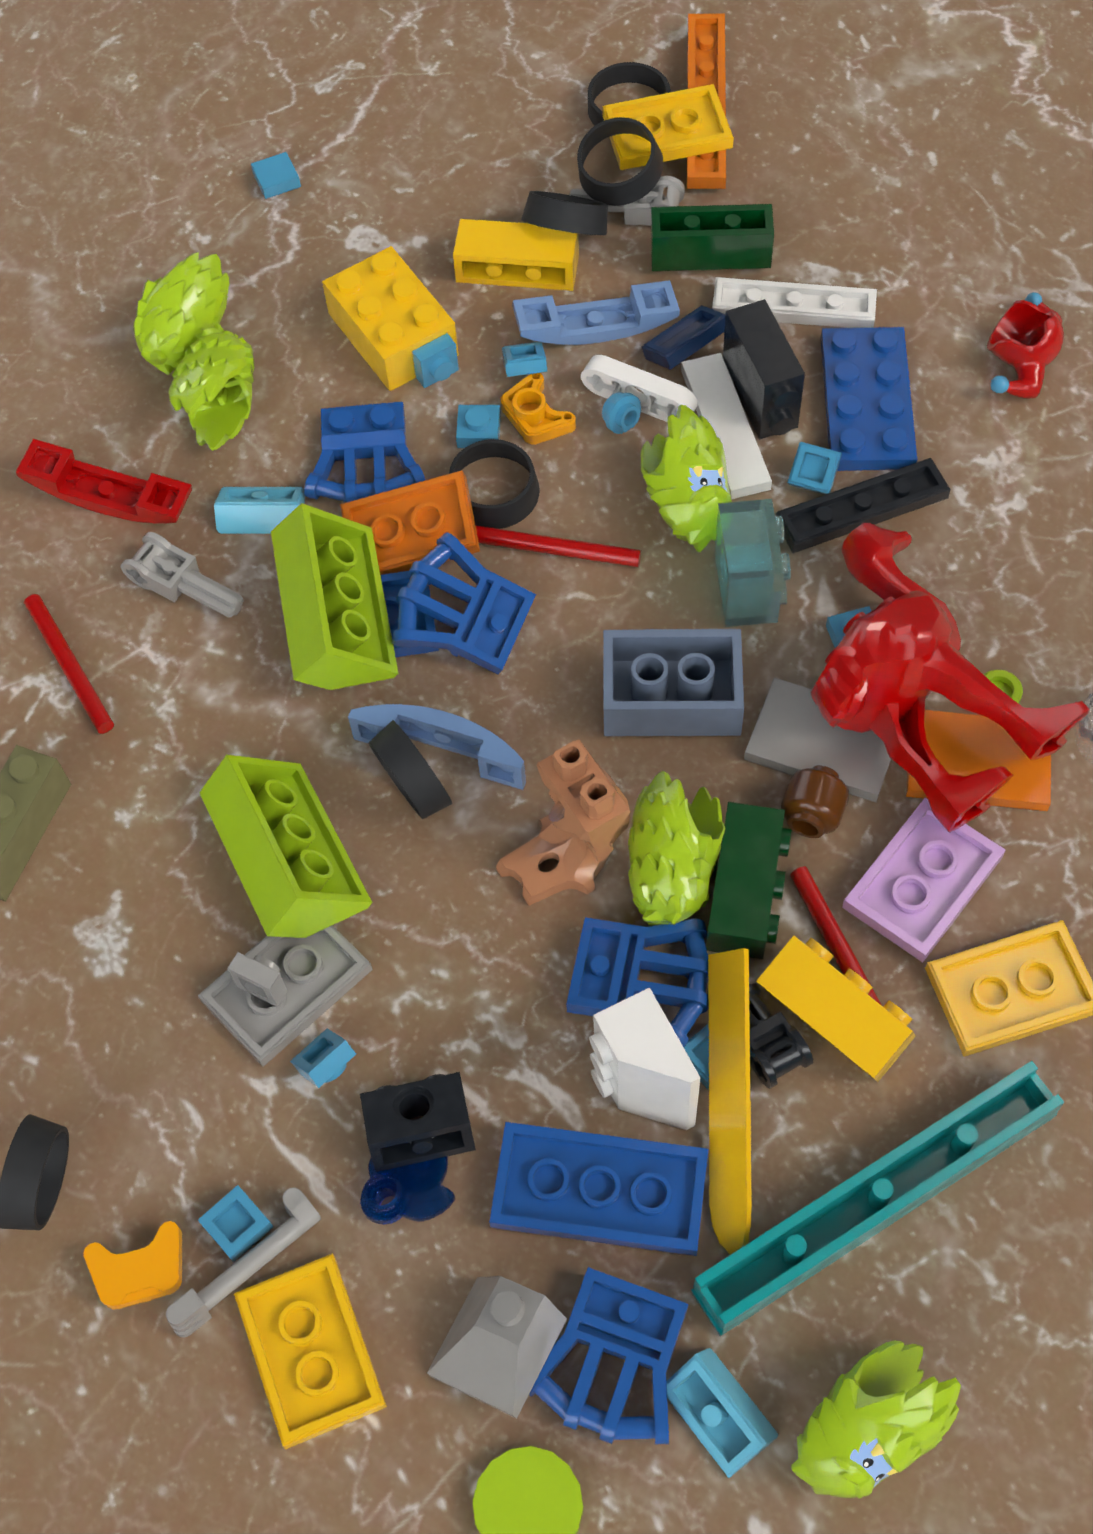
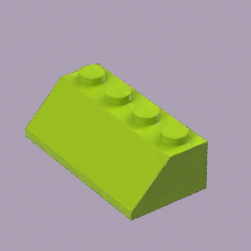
M301 503L271 531L293 680L334 690L394 678L399 673L372 528Z
M226 754L199 793L266 935L269 937L307 938L368 909L373 902L301 763Z

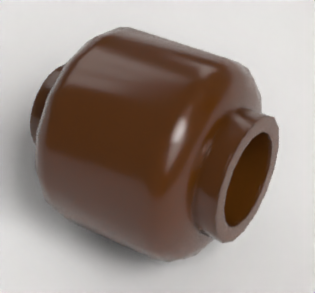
M817 765L813 768L796 771L790 779L781 803V809L785 810L784 818L787 820L788 827L795 833L808 838H820L824 834L834 832L840 825L847 806L849 790L845 783L839 779L838 773L827 766Z

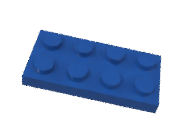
M904 327L822 328L821 353L828 446L830 450L842 453L837 471L897 470L917 463Z
M505 1122L489 1220L490 1228L697 1256L708 1149Z

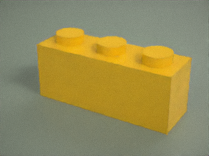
M460 219L453 252L456 283L574 290L579 258L578 233L544 228L529 223Z
M793 935L756 982L869 1076L879 1082L916 1037L914 1032L907 1027L913 1019L890 1000L884 1006H881L871 998L868 993L873 987L852 969L849 968L843 975L830 965L829 962L834 956L816 940L810 937L804 944Z

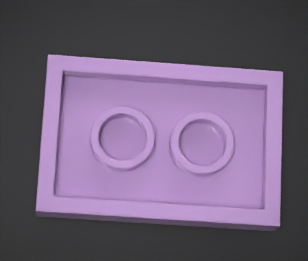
M924 798L844 899L842 908L923 963L1003 858L1006 850L967 824L949 833L934 816L928 799Z

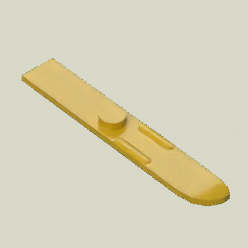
M746 948L708 955L709 1207L712 1227L717 1239L730 1255L748 1244L751 1227L749 949Z

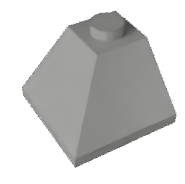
M502 1276L477 1277L427 1374L517 1419L567 1318L541 1293Z

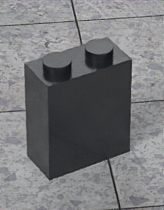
M764 299L727 310L725 316L723 359L739 400L759 440L773 435H783L792 429L798 428L805 372L768 303Z

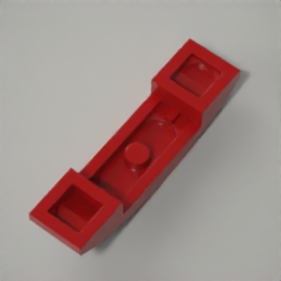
M32 439L16 470L19 478L61 500L100 514L143 523H177L192 491L191 484L151 473L147 481L75 460L73 450L37 439Z

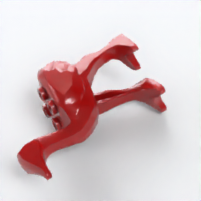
M862 523L846 537L841 550L848 571L852 576L884 601L870 613L860 612L848 621L843 629L845 636L839 645L827 656L825 660L827 665L810 693L815 704L818 705L821 715L832 728L837 725L844 730L860 733L872 730L884 742L889 758L915 778L927 796L934 816L950 833L986 812L990 808V803L987 800L1013 777V774L1006 767L1002 766L968 776L953 775L947 772L931 750L924 727L925 699L933 691L942 694L960 708L985 716L1002 726L1030 760L1044 758L1062 748L1067 742L1064 735L1090 712V709L1083 701L1051 708H1025L1005 694L959 652L961 648L960 634L956 620L946 604L905 576L896 566L892 557L910 545L912 541L911 535L907 531L896 532L880 528L871 523Z

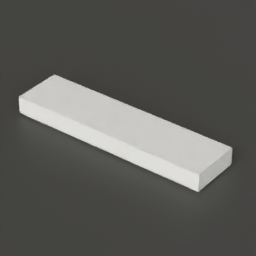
M716 277L712 309L726 314L727 310L765 299L778 323L842 328H874L877 289Z
M717 353L681 362V372L687 388L696 396L698 401L696 408L698 417L703 416L708 420L716 436L722 442L731 499L771 490V477L722 354Z

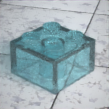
M772 499L718 503L714 555L725 627L777 623L780 605L787 604L785 580H790L791 577L790 558L788 553H781L779 543H784V523L782 516H775Z

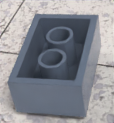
M741 629L603 630L604 736H741L744 715Z

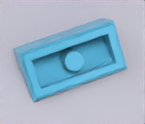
M223 487L214 503L216 529L221 534H271V531L301 503H305V488Z
M708 1348L696 1353L666 1381L668 1400L728 1478L732 1477L778 1437L777 1431L712 1349Z

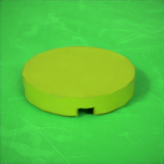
M533 1446L509 1449L493 1459L478 1478L473 1497L475 1525L480 1534H577L584 1510L581 1487L570 1466L552 1451Z

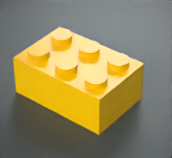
M392 246L322 281L329 315L389 391L416 378L412 351L448 333L456 343L457 356L459 355L455 322Z

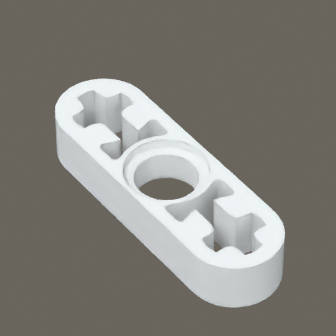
M594 355L581 373L583 384L591 392L607 399L617 392L631 393L639 398L642 413L665 422L668 421V416L671 414L676 416L678 406L686 405L695 411L698 405L696 396L688 388L605 355Z

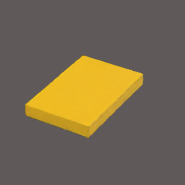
M714 84L602 106L604 121L611 118L625 117L644 124L656 140L663 155V162L733 148L734 137ZM635 134L610 136L620 170L641 167L647 164L651 154V143L647 139Z
M1063 920L927 962L925 967L963 1057L1093 1016V981Z
M333 1253L234 1293L284 1449L296 1446L387 1407Z

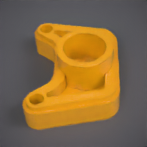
M541 373L529 374L501 396L502 412L517 429L524 441L531 445L572 433L576 429V417L573 413L553 410L546 403L545 396L542 393L544 390V376Z
M172 1221L164 1222L159 1227L153 1241L144 1248L123 1254H114L100 1243L94 1242L88 1244L83 1252L100 1301L113 1310L170 1295L176 1292L182 1283V1231Z

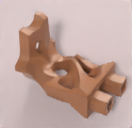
M579 739L570 742L556 750L554 754L537 763L542 781L550 789L549 795L555 804L549 815L538 820L541 828L540 834L501 858L496 865V870L501 877H514L522 884L523 898L529 906L567 889H575L585 894L593 892L595 890L594 880L614 849L612 844L629 826L631 811L627 798L611 776L590 755ZM554 858L559 861L557 867L552 871L542 872L538 869L539 865L547 859Z

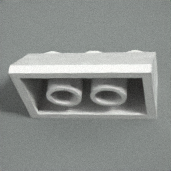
M650 987L594 1014V1035L589 1036L594 1050L590 1054V1058L595 1068L591 1070V1075L602 1097L606 1098L611 1095L617 1108L622 1111L684 1130L694 1127L701 1078Z

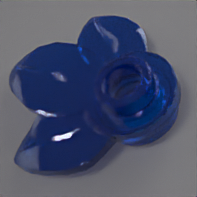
M448 1156L380 1172L375 1171L372 1158H370L368 1164L370 1179L363 1187L360 1204L365 1216L370 1221L383 1225L394 1223L402 1217L422 1222L442 1214L455 1200L454 1193L441 1185L448 1170ZM394 1197L391 1202L380 1205L385 1198Z

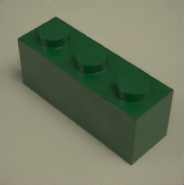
M772 204L651 207L652 271L771 268L774 243Z
M728 802L724 824L725 832L721 843L707 933V951L720 953L746 948L749 949L750 958L763 959L766 943L776 944L780 915L770 914L772 899L782 900L786 871L777 870L778 856L788 857L792 829L783 828L785 810Z

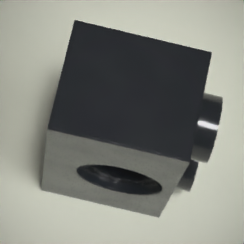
M460 1072L447 1075L435 1074L424 1080L397 1086L385 1085L374 1091L360 1094L367 1144L376 1172L476 1150ZM416 1116H423V1117H421V1118H419V1119L411 1120L412 1118H414V1117H416Z

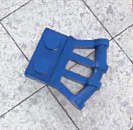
M403 402L321 408L322 453L313 473H310L306 479L304 489L306 497L318 499L322 496L347 503L426 480L419 464H416L407 448ZM396 456L405 473L386 480L385 457ZM374 458V482L357 484L356 459ZM344 460V484L327 481L335 461Z
M446 532L437 539V546L420 561L413 562L409 570L411 578L407 587H402L396 597L399 603L398 629L394 631L393 644L408 648L422 646L447 649L455 657L459 655L498 675L505 666L536 594L485 569L455 536ZM448 559L454 560L476 583V586L473 587L438 568ZM433 585L467 602L463 614L424 595L426 586ZM417 611L454 628V633L417 630Z
M585 917L566 1002L567 1012L593 1016L650 987L659 1004L680 1007V1010L670 1024L682 1046L685 1047L689 1041L687 1037L688 1032L699 1015L707 1012L709 1005L708 994H706L708 953L704 938L707 937L705 922L701 919H689L674 925L661 924L644 927ZM680 941L685 943L688 957L644 950V948ZM640 969L685 976L688 979L687 987L638 980Z
M588 1267L565 1332L554 1344L529 1396L532 1397L536 1394L564 1420L563 1426L577 1430L578 1426L600 1433L599 1439L607 1443L613 1444L614 1440L655 1439V1445L669 1444L666 1373L688 1310V1304ZM581 1343L589 1346L571 1397L550 1378V1375L576 1344ZM603 1352L625 1360L608 1412L586 1404ZM642 1366L652 1370L654 1416L622 1417L638 1367Z

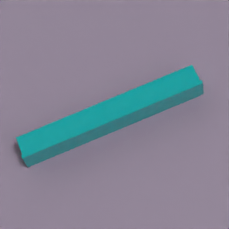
M1030 1061L695 1277L691 1293L721 1337L1056 1117L1064 1104L1063 1099L1059 1094L1054 1096L1037 1075L1038 1067L1033 1061Z

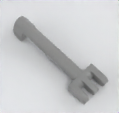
M289 1188L283 1194V1203L286 1212L291 1218L198 1293L191 1288L167 1308L166 1318L177 1336L185 1338L199 1329L212 1318L209 1310L322 1219L300 1189Z

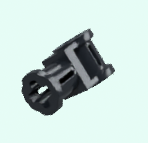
M757 983L749 984L750 1064L760 1081L767 1088L771 1089L778 1084L777 1079L800 1065L806 1068L813 1064V1056L802 1035L794 1026L788 1023L781 1011L775 1015L771 1014L759 996L761 993L760 987Z

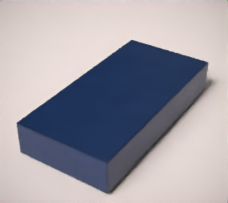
M701 305L644 344L642 350L645 359L671 370L724 333L726 314Z

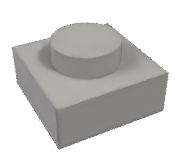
M237 952L227 968L237 987L276 1007L279 1006L288 991L280 974L281 969L274 962L263 956L256 955L254 959H251Z

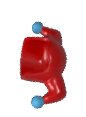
M1032 292L1027 295L1025 300L1015 301L999 320L988 340L987 349L1003 362L1013 367L1017 375V380L1009 381L1005 376H995L990 382L991 390L995 393L1007 392L1020 398H1036L1042 388L1045 366L1057 357L1062 348L1064 340L1062 318L1056 311L1050 309L1042 302V296L1039 293Z

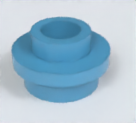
M617 392L612 394L602 408V418L607 428L616 434L625 433L633 428L640 418L641 402L638 397L631 393Z

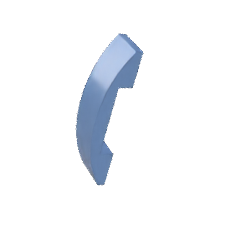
M670 280L631 285L630 297L555 306L553 296L551 295L513 300L512 303L521 337L542 343L561 345L593 344L630 337L661 326L677 318L680 314Z
M402 704L365 706L351 709L348 720L355 740L369 743L384 727L394 720L409 739L478 759L481 778L521 790L525 787L524 760L517 752L491 731L463 717L433 708Z

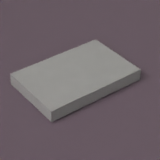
M774 677L745 750L744 760L790 775H794L796 771L813 768L817 765L827 766L838 773L839 779L847 786L849 794L877 802L891 762L884 742L872 730L860 733L844 730L837 725L832 728L823 718L818 705L812 699L810 693L812 689Z
M332 925L307 938L266 936L245 954V956L254 959L256 955L263 956L274 962L281 969L280 974L288 991L278 1007L237 987L228 970L204 989L198 997L207 1009L264 1067L373 969L371 963Z

